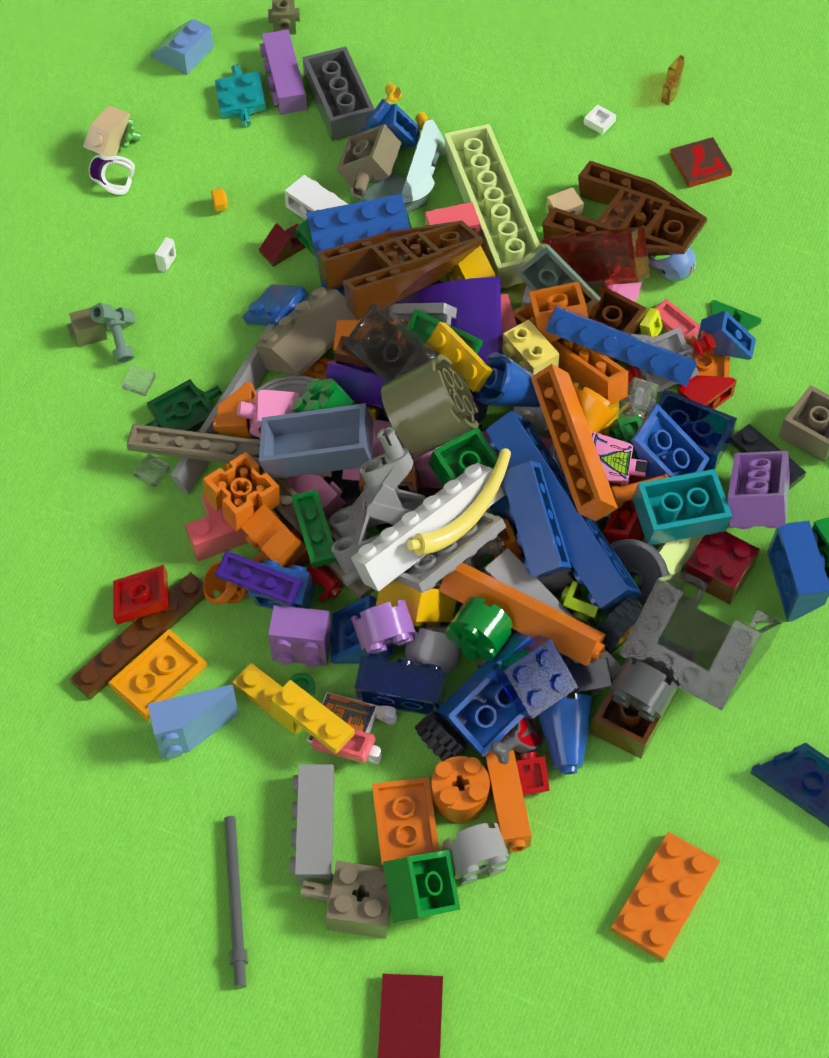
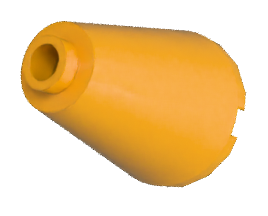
M574 383L573 386L590 433H599L617 415L619 410L615 406L612 411L608 407L611 402L587 387H584L583 390L577 389L579 383Z

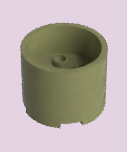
M444 355L434 357L383 384L381 388L383 405L392 427L406 448L416 456H422L479 426L478 422L474 421V414L478 413L471 391L463 376L459 377L455 371H452L450 368L453 366L452 361Z

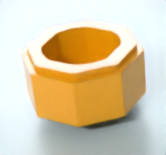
M222 188L212 189L211 196L214 210L216 212L226 210L228 201L225 191Z

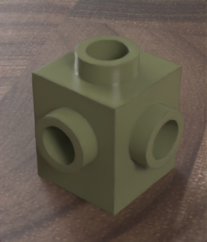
M272 0V9H268V21L273 23L274 32L289 29L290 35L296 34V22H300L299 8H295L294 0Z

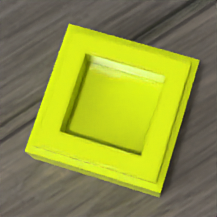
M650 308L639 326L643 335L655 337L662 330L663 325L658 309Z

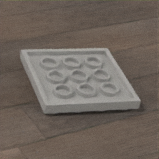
M485 512L479 521L455 543L440 551L427 554L394 580L422 593L432 589L445 575L452 573L464 560L475 555L479 548L488 541L495 539L498 533L506 528L503 519Z

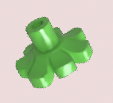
M130 118L120 144L123 148H127L131 140L138 142L141 138V133L134 131L135 125L132 124L133 120Z

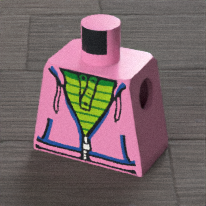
M591 432L610 486H626L629 475L645 477L647 461L631 459L632 444Z

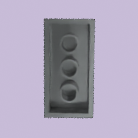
M347 47L303 57L304 78L331 140L356 135L361 129L366 128L367 116L375 109Z

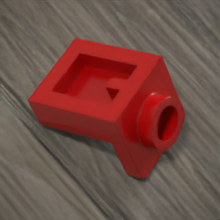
M311 563L309 564L306 572L310 573L316 584L326 588L318 600L324 603L330 598L332 600L336 599L343 590L341 586L342 581L327 565L312 569Z
M536 751L520 753V759H516L523 795L550 791L545 756H537Z

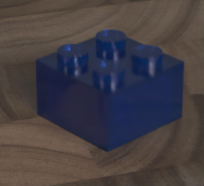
M535 636L492 665L493 670L518 713L530 719H533L578 688L551 638L544 636Z

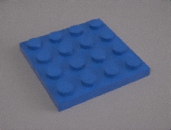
M402 194L306 212L318 272L319 266L316 252L382 232L410 228ZM320 278L321 286L328 288V286ZM344 286L331 288L338 290L345 297Z

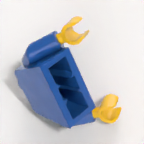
M389 83L385 87L387 97L385 100L382 98L375 110L368 114L366 128L361 129L359 133L386 124L401 142L399 149L417 146L418 136L423 129L425 121L430 119L425 112H420L415 117L416 124L396 103L391 105L392 101L396 102L401 99L402 93L399 87L395 89L394 84Z

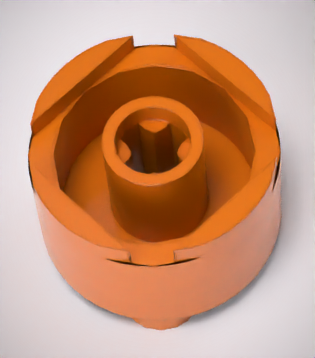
M465 756L451 757L438 763L435 768L431 783L433 806L439 815L441 814L446 817L450 822L457 824L472 822L487 807L490 780L486 769L477 758Z

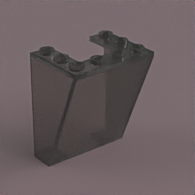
M686 571L658 578L619 655L626 659L632 658V662L635 664L638 660L657 669L667 676L665 678L666 681L670 683L673 681L679 688L722 711L768 651L783 622L757 610L749 626L737 619L731 626L697 608L709 583ZM687 582H694L698 586V593L695 597H688L684 594L683 587ZM760 620H766L770 623L756 630V624Z

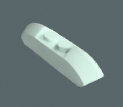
M433 119L425 121L401 193L404 203L423 198L432 190L435 184L432 178L435 167L431 165L435 166L438 157L444 154L445 142L442 133Z

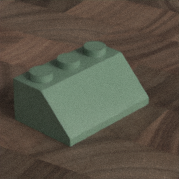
M540 244L530 252L515 271L533 291L579 281L587 310L601 299L548 244Z

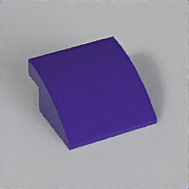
M498 277L469 278L439 283L425 287L396 302V304L446 303L457 308L456 319H451V326L484 341L477 355L485 363L489 360L486 359L488 355L495 352L502 354L500 278ZM421 340L418 341V344L421 346L422 349H424L427 346L425 342Z

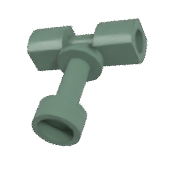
M102 303L91 307V319L94 322L106 324V330L112 331L116 349L112 351L115 363H125L134 359L132 347L126 346L121 329L135 323L134 312L131 309L122 307L114 310L111 305Z

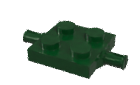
M189 379L147 402V407L155 419L145 424V426L195 432L203 426L213 410L210 400L222 395V392L218 385L204 392L197 388L192 380Z

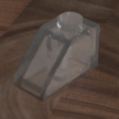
M634 377L628 384V397L619 401L620 413L628 416V418L639 415L641 421H644L655 405L659 385Z

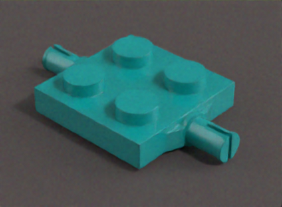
M236 64L237 71L235 65L231 67L233 76L215 80L220 114L222 119L240 117L241 126L246 127V120L247 127H249L251 124L249 115L267 110L259 71L242 74L240 65Z

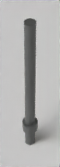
M227 816L224 818L232 939V950L229 952L230 965L233 966L234 987L242 989L247 987L245 965L248 964V953L244 949L236 817Z

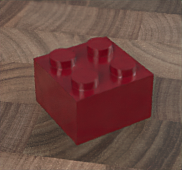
M726 531L704 535L686 563L682 580L731 604L754 568L760 549Z

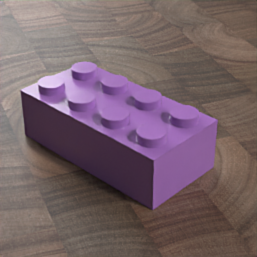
M788 451L734 454L728 493V505L732 514L730 527L750 529L753 526L777 528L781 525H786L790 484Z

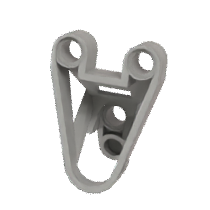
M392 427L386 428L387 435L384 429L377 435L386 454L371 459L360 467L359 471L366 483L364 491L352 506L334 513L328 521L332 530L340 537L332 545L331 550L345 574L356 568L351 557L363 545L371 543L380 536L377 535L370 538L366 528L385 523L395 525L406 513L414 511L426 499L424 495L398 489V485L412 469L413 460L409 451L406 448H402Z

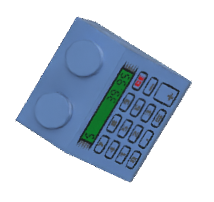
M191 19L178 26L151 53V57L188 75L214 48L211 27Z

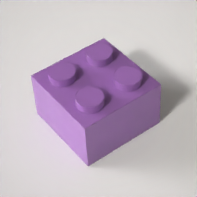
M274 605L268 634L272 660L286 665L300 663L309 667L327 666L332 637L329 611Z

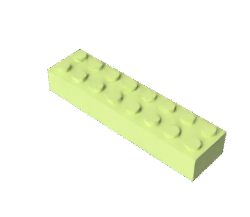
M490 124L444 133L445 156L464 204L473 202L481 224L480 236L483 238L481 247L496 277L500 278V288L524 283L515 271L523 259L537 248L540 243Z

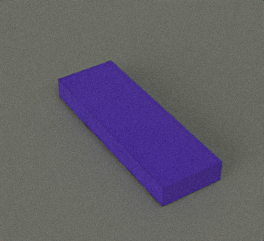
M227 550L215 573L216 578L289 607L293 606L303 584L300 579Z

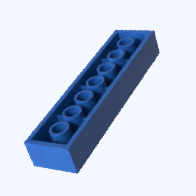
M510 411L488 427L486 431L490 436L488 442L496 452L504 448L509 449L511 452L507 469L527 461L541 463L568 557L575 568L573 574L581 585L585 584L590 592L588 598L591 603L603 610L613 612L628 597L633 596L636 599L641 596V591L596 522L578 514L564 473L530 421Z

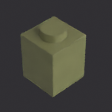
M90 308L69 313L71 323L67 324L71 339L76 338L78 347L107 340L104 324L94 322L91 319Z

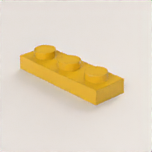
M439 322L426 342L437 355H444L452 361L453 366L450 368L459 377L463 376L472 391L479 392L493 371L446 323Z

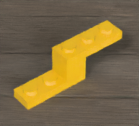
M252 663L232 682L235 689L291 733L296 735L303 728L335 754L355 735V729L293 681L289 680L282 687Z

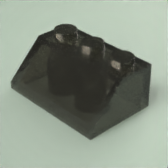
M376 302L372 303L343 343L386 383L440 354L390 309Z

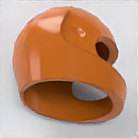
M221 561L213 563L207 570L204 578L203 590L205 598L215 605H221L226 602L234 604L246 599L249 596V590L216 578L215 573ZM214 590L220 593L221 596L219 598L214 596Z

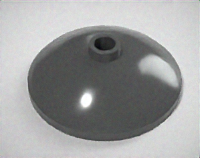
M623 539L610 544L632 579L634 580L636 575L640 578L637 587L642 595L636 599L649 610L647 615L649 617L661 607L668 593L669 572L665 560L653 546L641 540ZM603 610L608 615L612 613L611 611Z

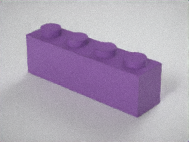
M289 29L262 34L263 43L259 44L261 57H266L263 60L265 73H270L267 76L269 89H274V92H271L273 105H278L280 115L307 110L306 93Z

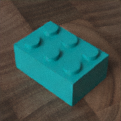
M716 469L640 482L637 484L632 497L646 542L650 545L724 532L732 518Z

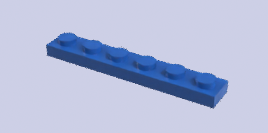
M556 305L545 327L546 332L684 386H687L697 365V362L691 358Z

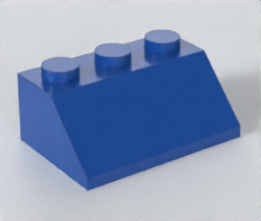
M810 521L786 523V525L777 527L767 551L787 622L794 621L825 605L829 597V577L826 576L824 570L825 559L823 554H819L817 533L812 531Z

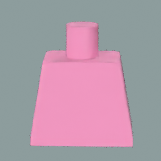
M259 390L252 403L239 402L237 416L250 419V433L260 438L262 417L294 413L291 406L299 399V393Z

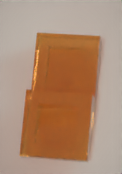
M682 55L669 66L666 83L663 85L661 102L668 106L676 97L681 85L684 67V56Z

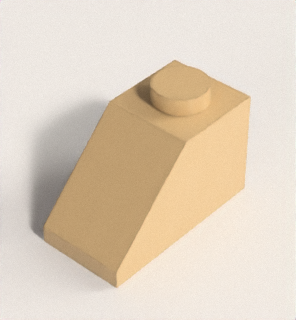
M109 105L90 125L83 147L101 155L116 156L130 113Z

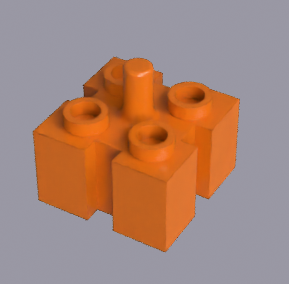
M247 452L230 461L227 471L224 472L219 468L203 478L204 498L216 511L223 509V518L236 532L242 529L241 526L263 504L271 510L280 505L279 485L267 473L260 475L259 464Z
M263 504L241 526L247 533L244 537L247 542L255 549L258 548L260 550L252 561L264 563V560H271L280 563V567L289 569L291 565L303 567L309 561L304 541L277 513H274L266 505Z

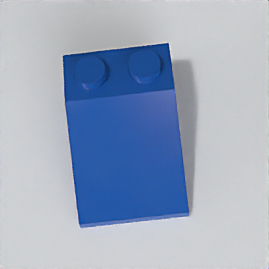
M658 404L653 406L631 440L639 460L647 461L645 473L647 478H655L663 474L673 477L701 472L710 459Z

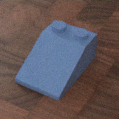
M233 684L148 704L153 732L161 758H177L183 753L190 752L239 714Z

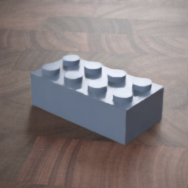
M366 403L262 417L259 463L264 472L272 479L360 468L365 462L373 459L374 422Z

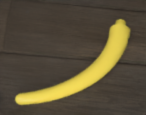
M504 448L500 451L487 483L465 512L442 528L431 532L417 533L412 540L407 541V549L414 551L418 556L440 551L463 537L479 521L494 499L509 463L510 450Z

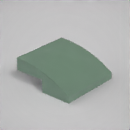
M393 172L388 178L379 180L366 190L365 196H362L359 200L367 201L401 194L406 179ZM426 195L416 201L404 203L408 215L410 216L412 210L426 205L429 196Z

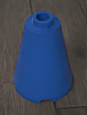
M495 352L486 357V359H489L486 364L493 371L479 392L474 391L475 394L479 395L480 399L477 400L480 403L492 406L540 407L530 378L533 376L532 373L504 354Z
M566 694L545 696L536 704V710L554 769L560 770L562 775L576 774L577 769L583 767L592 710V697L584 694H575V699L566 697Z

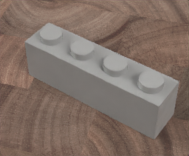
M333 764L299 765L298 775H293V792H298V802H292V819H297V829H291V847H296V857H290V875H295L297 885H302L304 880L329 885L332 882L335 787Z

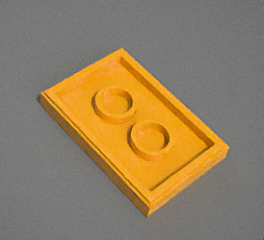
M168 629L108 682V685L142 718L148 721L151 718L148 704L173 698L207 667V662Z

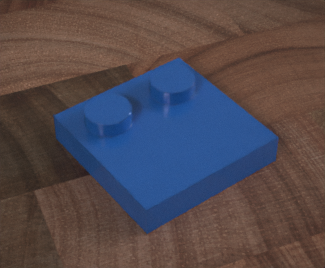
M271 284L249 306L248 311L242 318L246 324L278 325L279 321L288 316L295 309L296 305L304 300L308 293L304 286Z

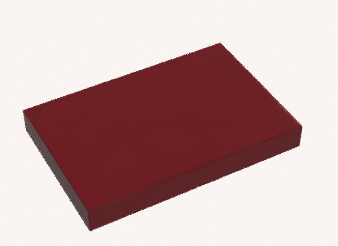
M382 973L378 1058H440L443 976Z

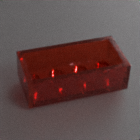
M644 227L555 234L542 240V244H548L588 286L639 283L651 277Z

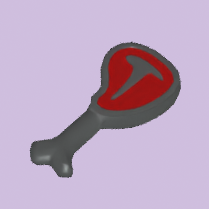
M527 713L510 730L504 742L494 741L491 743L490 749L497 756L499 763L505 765L509 761V752L512 749L519 753L533 752L542 746L543 737L535 721Z

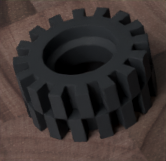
M434 710L430 711L415 726V730L421 736V740L442 761L459 756L467 749L466 742Z

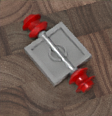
M680 327L648 340L650 343L693 359V354L703 359V353L706 351L712 355L713 348L716 347L710 333L706 334L704 331H701V337L698 339L692 335L689 342L690 345L687 346ZM630 364L629 369H627L628 391H630V385L633 383L641 386L642 377H644L651 395L678 384ZM695 367L691 378L699 374L697 367Z

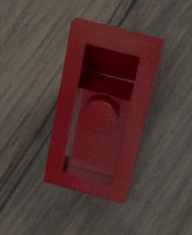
M276 223L260 246L259 253L273 267L306 248L294 236L296 228L299 226L298 223L287 230H284Z

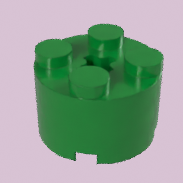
M315 378L308 384L307 391L302 397L292 404L291 409L294 413L355 405V403L335 380L329 378L320 381L319 378Z
M480 597L467 598L445 631L446 637L456 642L462 649L463 656L471 661H476L477 658L493 660L510 637L513 626L510 617L499 606L493 603L489 607L483 604L485 599Z

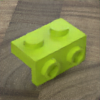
M573 581L571 587L566 586L561 597L563 606L578 621L588 626L597 627L601 619L599 608L579 600L582 593L579 582Z

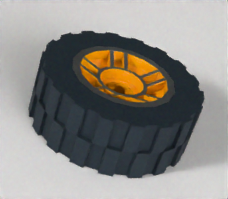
M633 596L628 597L617 606L597 629L606 634L602 644L605 645V650L610 655L629 639L649 614V610Z

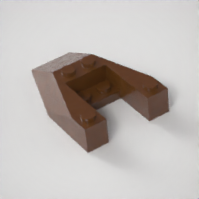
M589 161L578 175L580 197L607 205L608 207L597 221L554 207L542 222L544 243L565 251L643 257L685 254L707 223V218L652 180Z
M462 220L382 232L316 252L320 278L328 288L344 286L347 308L356 318H365L440 280L483 243V238Z

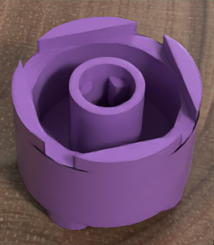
M397 600L399 606L392 607L390 602L380 604L360 612V619L356 616L351 618L362 651H367L371 655H377L387 651L386 646L397 644L402 646L414 641L412 635L416 632L405 600Z

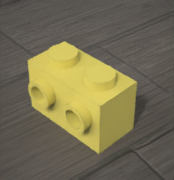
M530 320L503 333L502 351L504 355L533 375L550 364L558 367L559 353Z

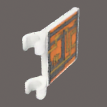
M326 692L322 705L353 729L370 733L375 718L389 725H394L397 720L396 709L391 706H377ZM309 734L307 742L312 744L314 737ZM373 745L366 761L379 764L382 758L381 749Z

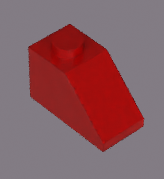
M696 375L688 382L687 386L680 385L678 387L676 404L692 419L699 422L734 395L737 380L733 377Z

